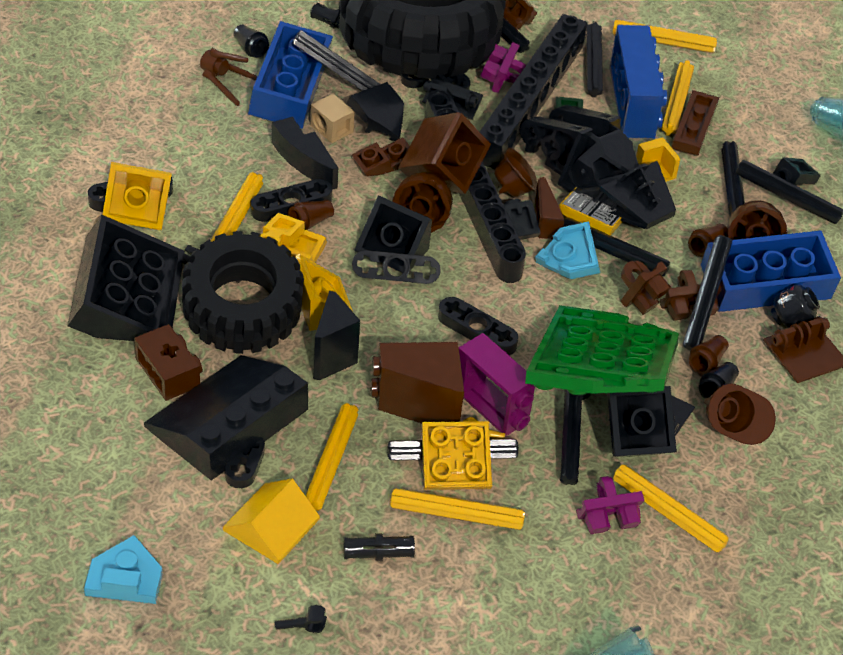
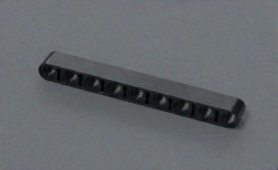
M434 90L428 93L425 118L459 112L452 96L448 92ZM482 161L466 194L459 193L496 276L503 282L515 283L522 279L526 252Z

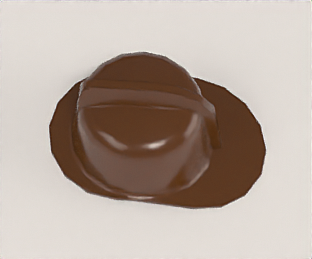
M508 148L505 152V157L495 168L494 175L499 182L497 188L499 194L507 192L512 197L518 198L531 190H536L537 178L526 159L515 149Z
M732 383L725 384L718 388L710 398L704 399L706 416L712 427L720 434L748 445L759 444L768 439L774 430L776 416L770 401L747 388Z

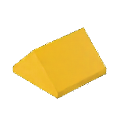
M111 162L102 215L123 224L162 230L172 173Z
M301 254L295 257L300 264V271L303 273L304 278L302 312L309 331L317 330L329 291L336 292L352 310L339 276Z
M292 478L265 483L223 526V531L279 564L319 521L320 516Z

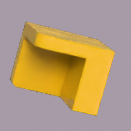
M663 137L638 144L636 154L638 164L658 161L665 181L676 179L680 157Z

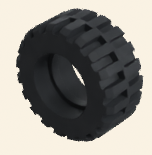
M235 231L230 236H226L225 233L218 235L213 242L209 239L200 245V251H193L189 257V262L185 264L182 280L183 314L185 319L189 321V327L195 334L200 333V339L206 344L214 343L215 348L226 351V348L233 349L236 354H243V350H251L252 353L261 352L264 346L270 349L278 345L279 338L281 340L286 339L291 334L292 328L296 327L299 321L304 285L300 264L294 256L291 257V251L284 245L279 247L277 240L269 236L267 239L262 238L260 233L251 232V235L243 234V231ZM249 281L262 286L270 295L256 303L236 304L223 299L215 291L229 282Z

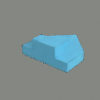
M589 221L559 228L545 249H541L535 256L538 264L569 279L600 273Z
M133 535L91 560L84 587L85 596L156 604L163 576L162 567Z

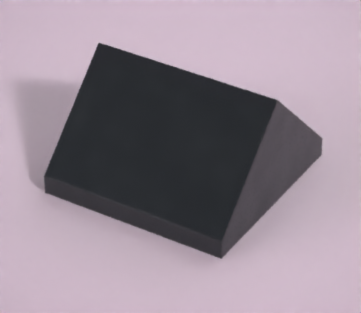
M378 195L354 251L368 250L424 256L430 246L432 219ZM379 256L380 263L383 264L385 256ZM394 258L388 263L389 267L402 273L405 272L406 266L403 260ZM409 259L410 271L413 269L416 259Z
M329 291L315 335L314 380H322L358 363L360 320L340 296L333 291Z
M665 386L664 391L654 393H607L613 457H634L677 452L671 386Z

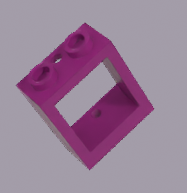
M482 333L459 347L464 385L463 399L498 431L505 433L506 437L515 430H523L530 422L535 386L526 384V370ZM487 377L490 378L497 386H499L508 395V397L503 392H501L494 384H492L487 379Z

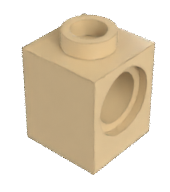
M331 94L311 104L310 125L328 141L333 143L354 132L355 112L336 95Z

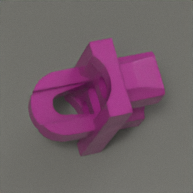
M512 42L508 50L495 44V50L490 55L489 60H487L480 76L494 83L491 91L499 93L504 81L514 83L526 67L523 62L514 59L520 45ZM510 68L519 72V75L509 72Z
M610 476L600 477L597 483L598 498L583 500L582 508L576 510L578 520L585 519L590 534L608 531L611 528L608 515L617 514L621 529L634 528L641 523L639 507L644 502L642 491L617 495L613 479Z

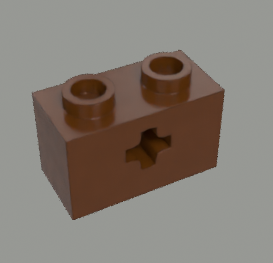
M169 324L134 338L135 358L165 401L187 393L200 384V373L203 372V368L199 358L196 355H191L181 334L177 335Z

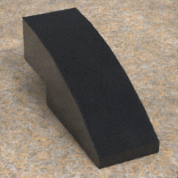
M293 117L272 122L271 143L278 153L311 180H326L332 185L333 190L338 189V166L316 132L304 134Z

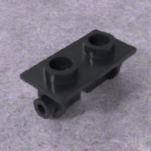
M432 79L431 81L426 80L424 83L423 91H426L422 103L426 104L427 95L431 91L443 90L452 96L459 113L473 120L484 95L439 79Z

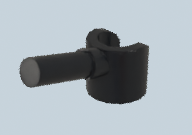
M312 605L308 608L306 617L275 621V629L299 627L305 628L308 632L320 633L323 631L327 616H324L325 608L320 605Z

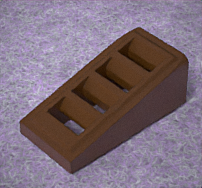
M540 177L535 194L536 218L541 232L538 237L553 239L556 231L564 226V218L546 178Z

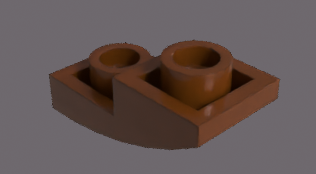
M404 137L383 148L376 142L352 154V159L365 176L383 175L399 170V166L410 145Z

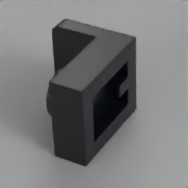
M782 157L772 173L796 186L802 184L815 185L821 176L803 159Z
M512 199L504 203V207L520 240L539 236L541 232L532 200L521 202V199Z

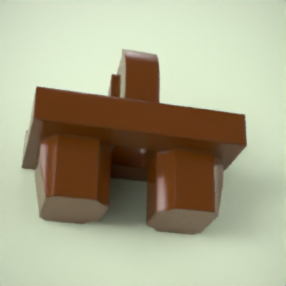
M505 0L504 18L517 29H521L524 24H531L537 12L527 0Z
M640 261L628 262L621 271V278L629 290L620 302L625 307L634 303L642 315L654 309L659 304L658 299L664 296L671 288L662 277L667 270L665 264L662 261L659 262L653 271L650 272ZM632 272H636L639 275L637 279H635Z
M681 270L677 279L678 287L670 288L665 298L659 301L662 309L668 308L673 321L689 318L691 315L689 305H693L696 302L701 284L696 283L692 270ZM720 285L710 316L715 315L718 311L717 296L722 290Z

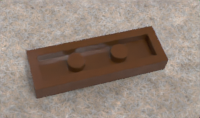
M695 90L692 91L674 136L672 149L699 156L716 111L719 97Z

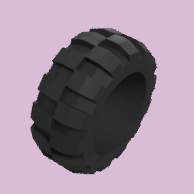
M339 0V28L349 49L355 50L358 58L369 65L377 64L382 66L385 72L400 76L403 73L417 75V78L436 79L437 75L444 74L453 77L467 73L470 66L478 68L487 61L495 50V44L498 45L501 38L506 2L505 0Z

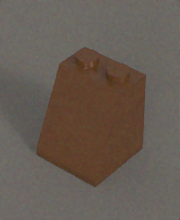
M456 112L425 118L399 169L407 177L421 172L435 174L445 181L451 191L466 194L491 143L462 113Z
M458 342L379 343V354L372 358L373 376H377V378H371V398H377L378 410L421 424L422 422H460L464 385Z

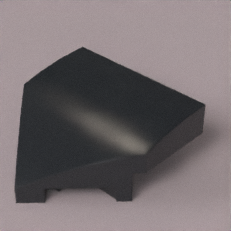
M388 82L351 95L347 105L367 123L366 133L378 131L389 135V140L391 141L400 139L404 102Z

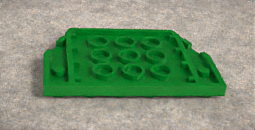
M559 305L526 371L525 383L532 384L541 390L565 389L574 395L623 392L654 393L664 391L678 346L679 333L659 328L647 322L643 326L628 323L629 316L618 313Z

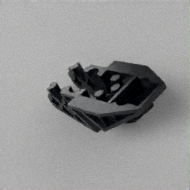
M563 105L552 110L549 118L536 116L522 122L520 134L526 144L524 150L527 153L538 152L541 146L546 156L545 165L560 175L557 184L569 193L575 191L577 194L583 193L593 198V202L600 201L611 207L612 211L608 213L621 217V221L643 229L651 228L675 216L676 208L658 161L638 164L635 151L633 150V142L620 130L621 118L619 116Z

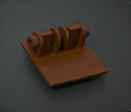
M817 316L813 320L808 321V323L802 321L799 324L791 325L790 328L778 329L775 331V334L763 339L797 383L843 368V355L826 335L827 329L830 328V322L825 317Z

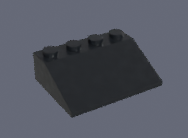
M101 214L85 239L67 326L95 338L134 341L135 337L168 324L173 329L183 265L182 256L185 251Z
M240 355L145 421L144 427L212 481L225 471V466L228 462L242 452L243 455L249 454L252 448H256L257 441L263 438L265 442L308 410V382L284 365Z

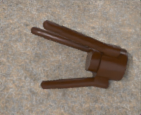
M214 48L207 50L200 60V67L204 70L203 77L209 79L230 101L239 106L240 102L215 76H223L230 70L244 77L256 80L257 75L234 66L227 61L228 59L247 63L249 59L240 55L221 52Z

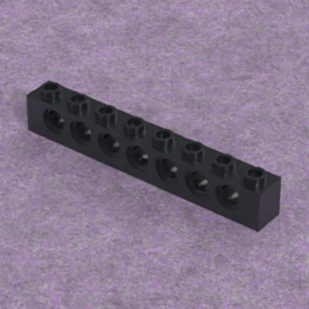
M562 14L482 127L480 133L491 143L483 159L486 167L495 170L505 157L506 150L516 147L522 138L520 134L522 122L537 116L582 50L587 21L578 19L575 16Z

